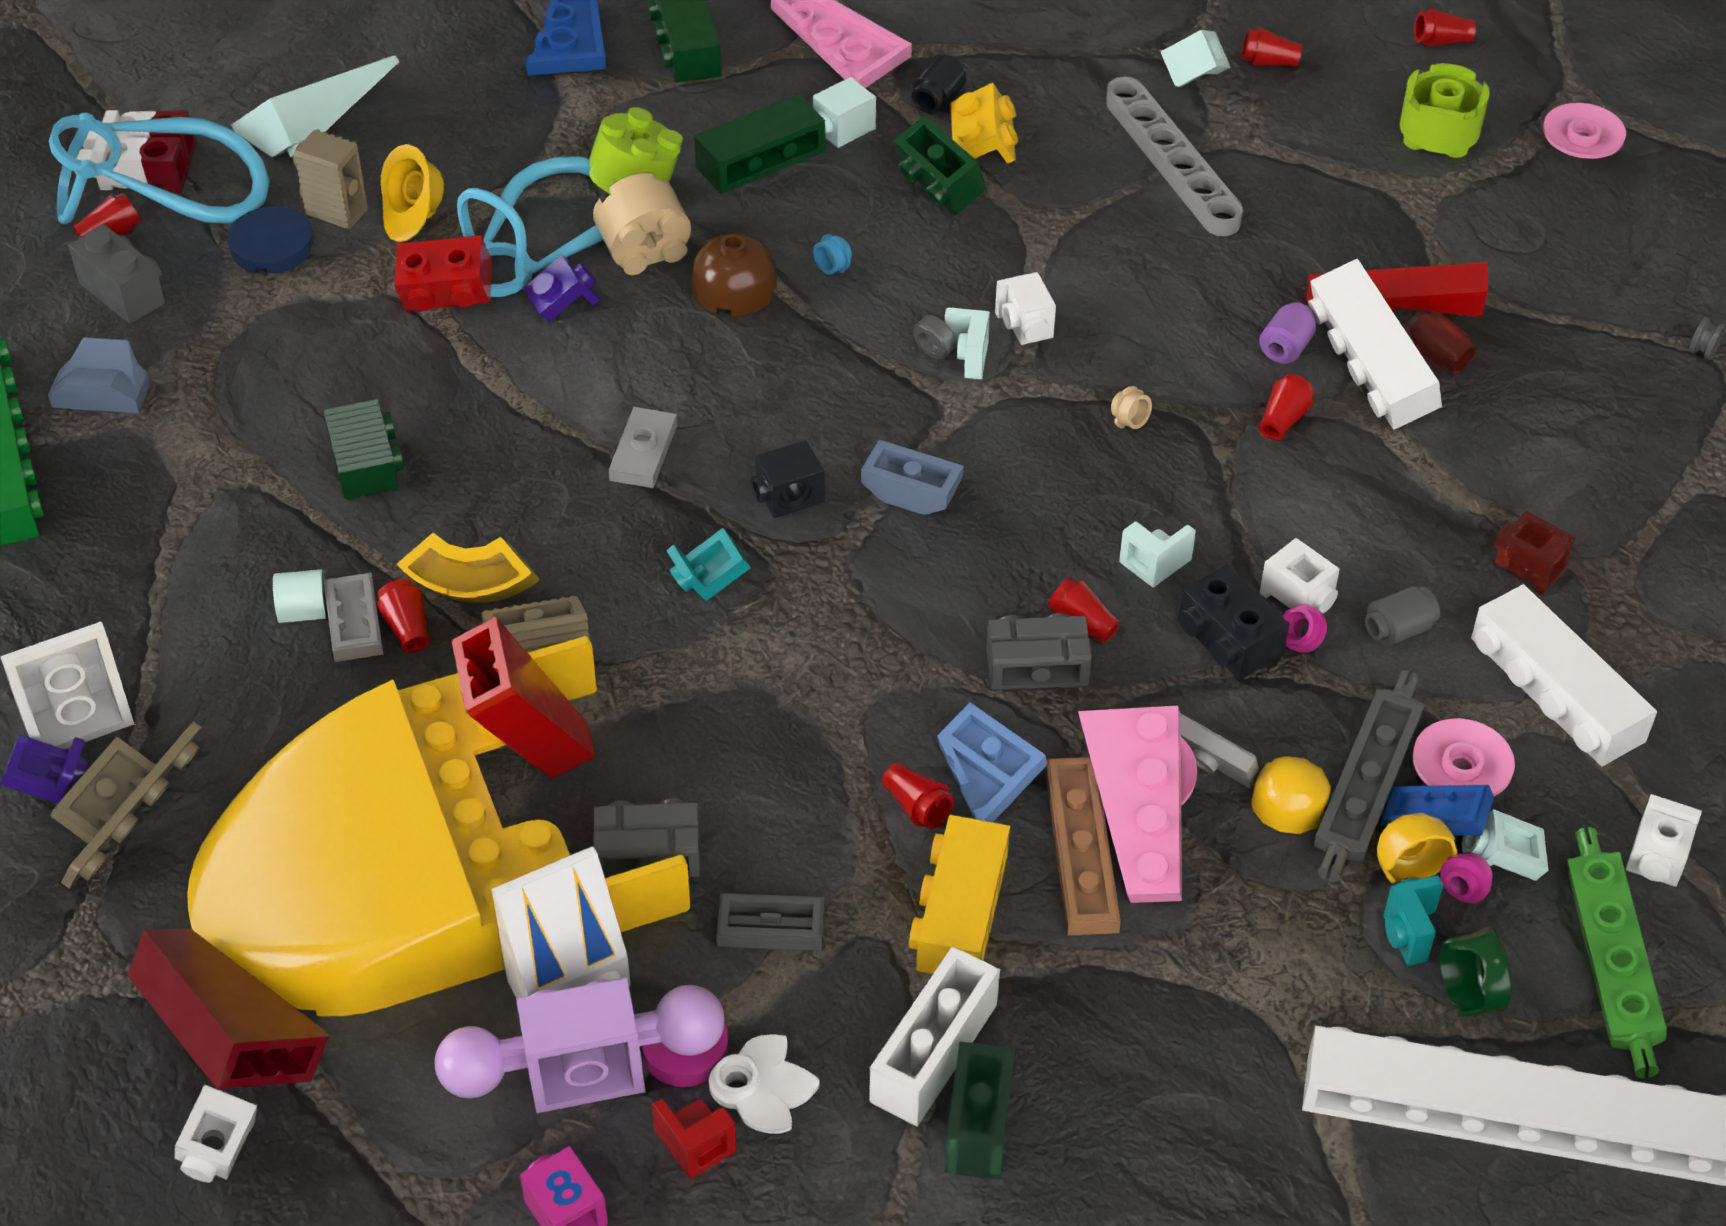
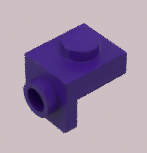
M563 255L523 287L538 313L548 322L581 295L594 306L600 301L592 287L597 281L582 263L575 267Z
M18 734L0 785L58 804L64 797L68 786L73 787L85 772L88 760L79 757L85 740L74 737L69 750H65Z

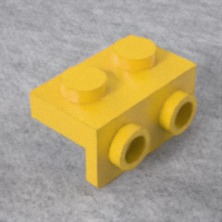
M991 83L974 92L965 93L957 100L951 102L952 139L974 159L997 149L1007 164L1015 161L1014 144L1018 143V137L1013 127V118L1016 117V111L1009 96H1002L996 86Z

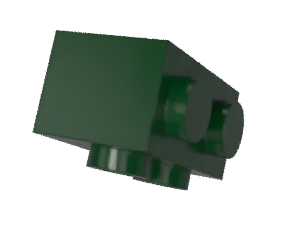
M926 115L922 116L894 140L901 163L898 164L900 171L911 183L914 184L918 181L925 187L924 190L927 196L936 206L942 207L945 205L957 215L987 190L978 161Z

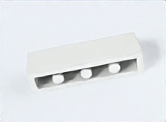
M1358 259L1310 281L1313 299L1308 301L1309 308L1314 312L1316 322L1319 325L1325 322L1329 328L1327 333L1335 352L1338 355L1345 353L1349 360L1347 366L1354 382L1358 386L1364 384L1368 389V401L1378 418L1384 415L1392 429L1395 430L1442 407L1439 381Z
M1524 584L1479 607L1471 636L1478 649L1499 665L1507 673L1510 680L1516 686L1521 687L1541 707L1543 713L1548 718L1555 720L1574 739L1576 745L1582 751L1588 753L1601 767L1647 741L1657 710Z

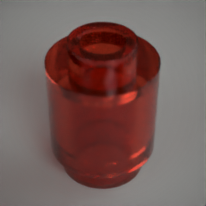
M1435 311L1430 315L1427 313L1421 315L1410 329L1411 340L1420 354L1442 371L1448 369L1453 374L1459 373L1470 363L1476 353L1477 346L1471 342V336L1439 311Z

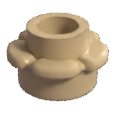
M1129 386L1119 392L1111 404V412L1116 417L1114 423L1121 429L1125 426L1133 429L1141 428L1149 419L1152 410L1150 397L1135 386Z

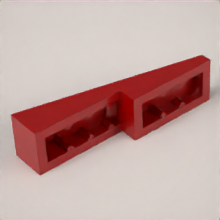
M1488 262L1366 270L1393 313L1394 308L1482 317L1488 294ZM1326 273L1309 274L1306 305L1308 307V301L1313 299L1310 281Z

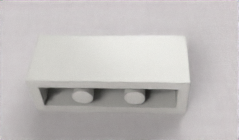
M953 946L950 948L871 1065L870 1103L918 1127L997 1006L1000 969Z

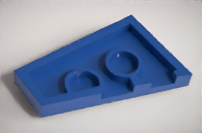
M551 0L545 14L543 30L538 32L535 39L533 55L529 54L526 61L527 76L606 69L597 0Z

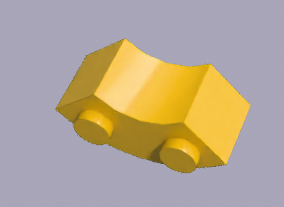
M432 533L397 563L413 580L435 593L453 600L469 603H487L507 599L522 593L541 580L511 544L502 537L482 547L465 549L450 545L438 535Z

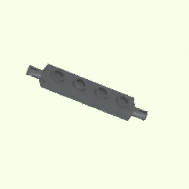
M1409 670L1400 672L1393 691L1376 690L1317 831L1313 847L1326 852L1321 867L1318 869V874L1322 879L1326 880L1329 870L1333 865L1329 882L1339 880L1346 860L1363 864L1391 790L1420 722L1424 705L1412 697L1420 680L1418 675L1412 672L1406 685Z

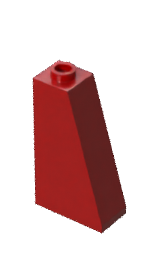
M496 616L451 640L465 711L472 719L552 780L596 757L587 721Z

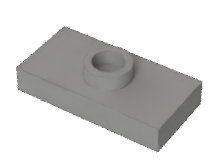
M633 407L609 467V481L654 488L677 428V414Z
M372 573L324 580L335 662L383 655Z
M1181 714V737L1192 749L1197 767L1211 774L1217 769L1252 789L1260 772L1256 756Z

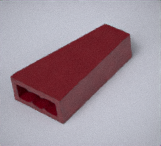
M191 928L143 930L128 976L216 1089L312 1082L329 1038L328 1034L321 1027Z

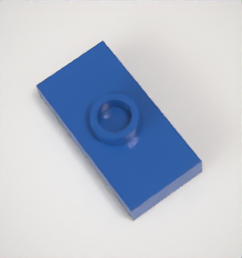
M1489 785L1393 786L1380 826L1384 830L1390 822L1402 815L1423 812L1439 818L1447 825L1453 836L1483 835L1494 795Z

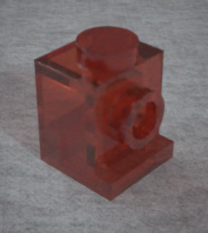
M1525 511L1514 525L1507 523L1499 532L1494 543V547L1498 549L1495 563L1535 584L1534 591L1543 596L1566 570L1576 537Z

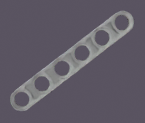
M1117 77L1111 80L1107 89L1106 105L1203 227L1216 236L1225 237L1237 233L1240 229L1243 207L1238 199L1142 83L1131 77ZM1117 94H1129V95H1132V96H1134V97L1123 98V97H1119V96H1116V95H1117ZM1148 117L1152 121H1139L1135 118ZM1163 140L1171 142L1172 144L1160 145L1155 143L1154 141ZM1184 164L1191 166L1192 168L1179 169L1174 167V165ZM1201 188L1210 190L1212 193L1200 194L1193 190ZM1214 214H1228L1231 215L1233 218L1220 219L1215 217Z

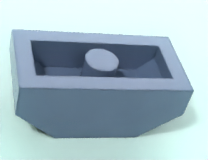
M84 337L71 359L60 368L48 393V398L52 408L139 413L150 385L148 372L138 364L130 341Z
M878 440L861 469V483L884 503L926 515L947 508L963 477L964 466Z

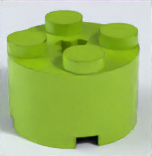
M1433 64L1430 66L1429 71L1419 74L1420 69H1418L1408 79L1400 117V130L1404 135L1403 142L1405 146L1413 150L1424 149L1435 153H1445L1453 158L1465 156L1468 148L1478 141L1481 134L1489 99L1487 84L1484 81L1482 86L1475 80L1476 73L1455 64Z
M632 107L628 110V113H616L606 116L600 123L588 166L591 168L589 176L598 187L609 194L611 193L608 188L625 177L640 173L654 174L656 180L663 181L664 178L670 182L683 138L678 132L652 120L651 113L642 108Z

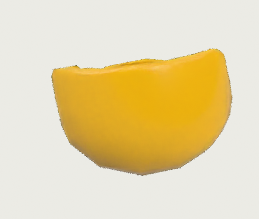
M1290 756L1274 758L1272 762H1267L1259 772L1255 781L1251 806L1263 824L1279 832L1301 834L1320 826L1330 802L1331 785L1323 769L1307 759Z
M1423 812L1402 815L1390 822L1381 833L1377 846V858L1383 872L1391 883L1395 884L1398 881L1413 877L1420 879L1432 877L1441 871L1442 865L1448 858L1457 854L1454 842L1455 837L1447 825L1439 818Z

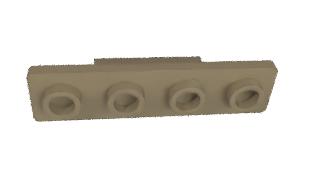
M193 721L156 765L119 737H116L55 806L50 816L88 843L68 867L61 881L63 885L70 889L80 876L89 881L108 857L102 850L112 839L120 844L139 821V818L133 814L141 804L145 802L150 807L153 806L170 784L169 781L164 779L174 766L182 771L200 748L194 743L202 728L200 725Z

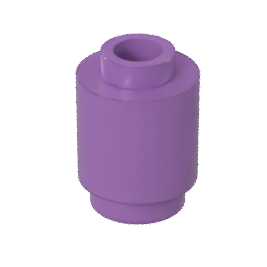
M1298 302L1282 306L1260 335L1259 343L1263 353L1271 360L1281 364L1294 362L1316 332V316L1307 305Z

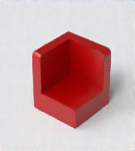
M663 1099L652 1104L654 1131L689 1179L694 1178L737 1152L736 1125L724 1107L712 1113L704 1101L696 1100L673 1114Z

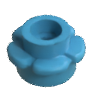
M826 234L821 238V242L814 246L813 255L819 269L825 274L831 275L837 271L844 273L850 267L852 251L845 239L836 235Z

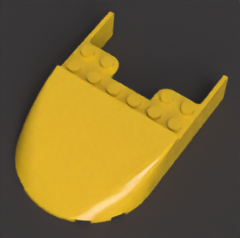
M588 636L528 652L569 701L597 691L593 648ZM458 673L401 690H397L393 679L355 697L325 715L289 742L245 785L214 824L196 855L189 878L188 912L192 930L294 1008L316 1010L317 1016L320 1017L362 1014L387 1008L505 970L492 889L570 856L562 833L556 825L549 821L530 820L502 828L475 755L498 749L506 744L466 713ZM683 855L674 856L605 878L620 932L687 912L691 908L688 865Z

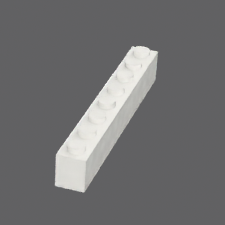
M1315 1026L1308 1054L1302 1111L1726 1186V1095L1716 1096L1687 1091L1685 1088L1677 1085L1659 1086L1631 1081L1620 1075L1601 1076L1578 1072L1562 1065L1544 1066L1521 1062L1510 1056L1492 1057L1464 1052L1460 1048L1453 1046L1435 1047L1412 1043L1396 1036L1378 1037L1355 1033L1344 1027L1326 1028Z

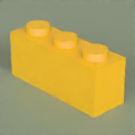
M949 815L945 834H935L930 864L937 866L934 876L926 874L924 876L920 894V906H926L923 918L914 917L909 938V948L917 949L916 971L934 974L952 946L984 961L1008 858L1009 825Z

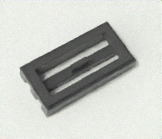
M720 893L716 934L717 947L822 951L825 897ZM730 912L760 913V916H741L729 914ZM781 914L812 915L813 918L781 917Z

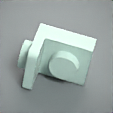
M947 308L945 323L955 335L956 346H958L957 359L965 360L964 378L982 379L989 345V311Z
M1493 809L1489 812L1483 835H1463L1462 851L1481 856L1490 867L1494 864L1535 881L1548 871L1544 829Z

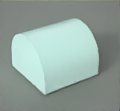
M323 569L275 573L273 575V596L278 623L326 619L324 580L326 578Z

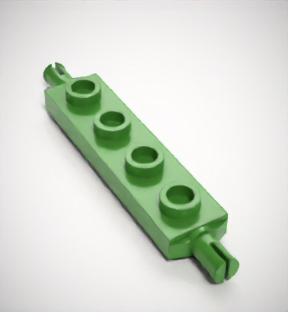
M1588 827V838L1586 837L1585 829L1581 828L1575 833L1581 856L1567 859V872L1610 1045L1613 1048L1630 1050L1635 1075L1638 1078H1645L1646 1068L1650 1078L1659 1072L1652 1047L1666 1040L1667 1028L1620 852H1601L1595 828Z

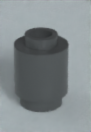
M1407 587L1373 601L1368 605L1367 615L1365 616L1367 632L1372 639L1379 641L1382 645L1386 647L1393 646L1429 631L1433 623L1437 622L1440 618L1439 604L1434 594L1428 588Z

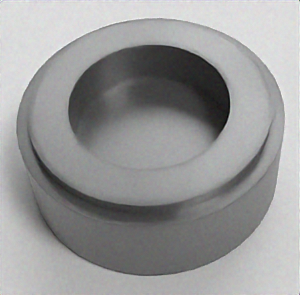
M926 315L913 328V336L917 345L922 351L933 358L944 359L956 347L957 342L953 331L943 320L936 316Z

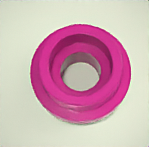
M1303 604L1295 606L1283 614L1282 617L1290 624L1286 641L1288 648L1299 653H1307L1320 646L1327 632V623L1325 616L1319 609ZM1309 622L1308 631L1302 636V628Z
M1470 852L1456 854L1448 858L1441 867L1440 876L1443 886L1450 895L1465 903H1477L1483 900L1490 892L1492 870L1481 856Z

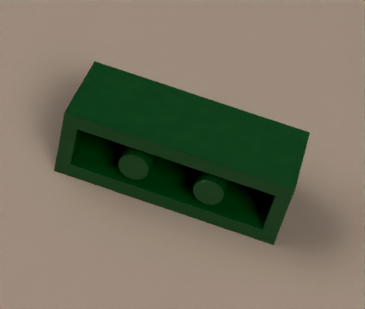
M646 0L649 20L654 21L657 45L661 44L664 68H671L675 83L722 77L720 42L706 0Z
M797 94L694 135L696 168L720 194L726 193L824 153L825 119L800 94Z

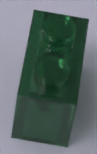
M959 1042L946 1138L944 1173L1000 1180L1015 1048Z

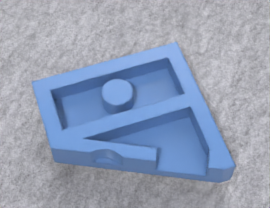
M971 702L937 735L942 753L973 818L976 820L993 823L1047 766L1045 754Z

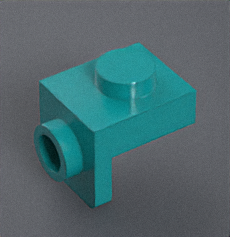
M724 528L686 556L675 545L666 550L675 564L669 570L680 587L685 592L693 588L705 601L709 600L751 568L733 538Z
M1439 876L1423 879L1416 877L1408 878L1390 888L1383 914L1385 930L1391 946L1399 948L1407 966L1428 961L1436 934L1428 915L1436 911L1443 889V883Z

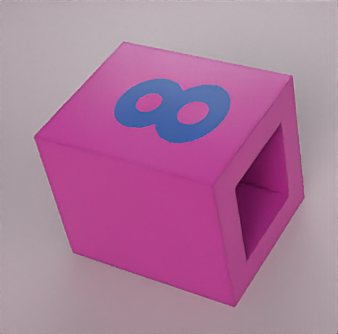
M570 1146L556 1154L541 1156L529 1166L528 1170L520 1174L524 1201L540 1226L608 1225L605 1197Z

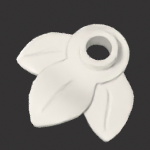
M761 1035L747 1041L739 1054L726 1056L718 1062L710 1073L709 1089L717 1103L727 1108L737 1109L739 1116L747 1126L757 1131L779 1134L792 1129L789 1109H794L806 1103L817 1091L820 1082L819 1078L806 1069L785 1061L787 1055L786 1036ZM734 1081H740L745 1084V1086L739 1088H732L728 1085Z

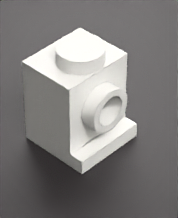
M1035 272L998 280L995 314L997 318L1003 317L1006 328L1013 329L1020 344L1023 345L1053 338L1056 305L1039 273Z
M1295 538L1265 561L1259 593L1265 598L1272 595L1290 609L1306 604L1325 613L1331 608L1338 596L1336 585L1340 568Z
M1651 794L1635 837L1626 870L1642 875L1649 880L1677 887L1702 811Z
M204 1085L175 1145L174 1159L183 1162L180 1167L181 1171L202 1182H212L215 1175L227 1179L248 1133L255 1123L257 1105ZM216 1136L222 1140L224 1145L221 1149L215 1150L203 1145L202 1142L207 1137Z

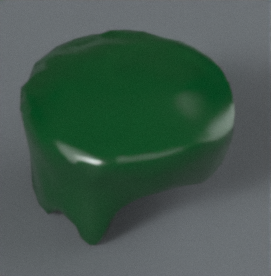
M1484 927L1478 931L1452 937L1444 941L1440 949V969L1450 1001L1454 1006L1461 1008L1458 1016H1473L1506 1011L1512 993V974L1506 950L1498 934L1491 927Z

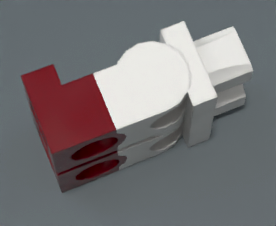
M106 110L102 123L173 117L190 118L188 110L128 112L120 116L118 110ZM89 131L83 144L84 149L80 150L76 159L80 161L90 160L97 164L110 159L112 152L103 137L93 131ZM114 131L122 147L118 164L113 169L114 172L147 184H163L164 190L182 194L189 171L188 166L191 164L197 144L195 135ZM103 175L92 177L97 178L100 190H113L114 186L128 188Z

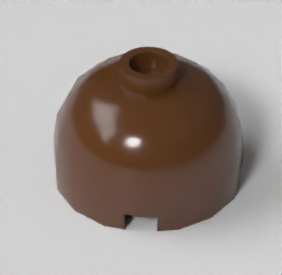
M740 233L716 236L706 242L695 257L692 273V292L697 302L709 312L717 314V308L731 310V316L741 317L757 313L768 306L773 300V292L775 289L777 290L775 261L767 247L755 237Z

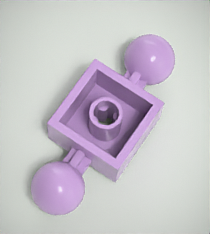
M627 978L612 981L600 979L590 982L585 986L559 991L542 990L534 993L532 996L516 998L522 1036L499 1040L494 1034L480 1027L468 1026L454 1030L442 1040L436 1051L434 1061L435 1072L442 1086L450 1093L462 1098H477L488 1094L496 1088L505 1072L528 1068L536 1113L645 1092L639 1046L662 1042L665 1047L679 1055L694 1056L702 1054L711 1049L720 1039L725 1024L724 1011L720 1001L713 993L696 985H683L672 989L664 995L655 1011L634 1014Z

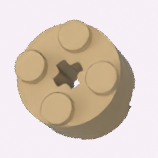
M649 173L625 177L608 188L611 195L603 203L600 198L597 201L593 211L594 222L613 260L623 268L626 274H640L646 269L647 265L663 260L669 263L677 262L687 253L686 243L691 234V223L670 183L664 178L663 181L656 180L654 174Z

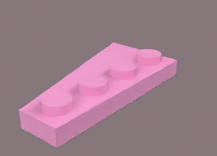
M771 0V10L844 80L852 77L864 88H867L912 57L911 43L835 0Z
M1162 706L1078 711L1130 903L1182 901L1181 714L1179 707Z

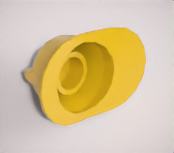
M409 144L398 146L390 152L381 172L383 222L385 232L390 239L400 243L409 241L416 236L426 220L436 213L444 194V180L441 172L434 164L426 160L425 155L418 147Z

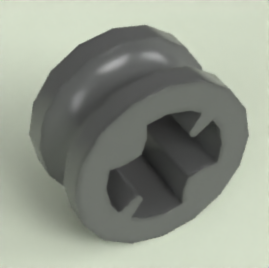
M1705 316L1693 336L1689 352L1696 354L1698 351L1703 352L1704 358L1710 361L1724 338L1726 324L1721 322L1719 325H1714L1712 318Z

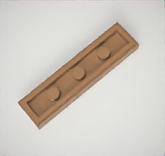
M1091 758L1046 759L1045 775L1067 936L1119 933L1121 921L1103 802Z

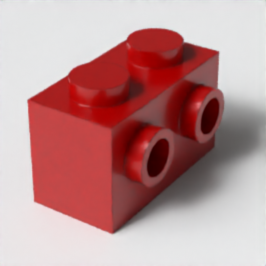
M482 235L397 244L394 287L406 311H427L434 308L469 307L474 304L490 303L492 259Z

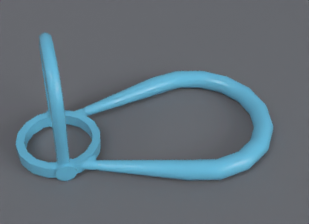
M82 113L61 118L54 124L48 142L51 152L63 164L57 192L58 221L64 225L71 223L74 218L87 178L99 175L111 178L179 214L205 223H233L244 214L259 209L266 202L270 181L262 158L248 141L234 131L206 119L173 117L102 123L95 119L92 114ZM78 128L66 152L60 144L58 135L65 129ZM89 131H93L105 139L112 152L110 159L97 164L90 160L80 161L76 159ZM114 131L193 134L219 141L237 153L249 168L253 181L251 193L243 202L232 206H207L114 172L113 169L117 166L122 151L120 140ZM72 171L77 172V176L68 200L70 177Z
M554 157L533 163L513 176L502 192L501 197L479 188H469L461 193L457 201V211L463 236H475L468 212V199L484 201L496 207L483 239L490 256L506 255L515 258L516 278L503 284H491L490 297H504L517 293L532 281V274L548 267L561 255L567 258L603 241L595 225L539 262L531 260L526 252L525 227L522 219L513 208L524 189L541 178L558 173L589 175L591 167L588 166V158ZM506 218L513 226L516 245L505 242L492 243Z

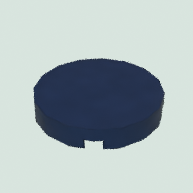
M281 206L263 207L250 211L238 218L228 230L227 243L234 262L245 270L256 272L255 268H266V273H279L294 268L306 260L311 253L310 246L312 243L314 244V235L307 217L297 210Z

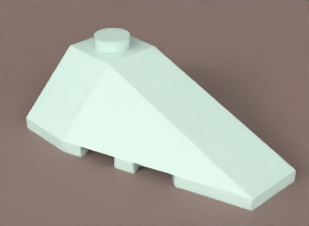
M396 55L270 98L231 124L236 134L269 156L274 157L288 152L290 158H292L298 144L303 142L314 130L320 129L322 133L329 129L399 61Z

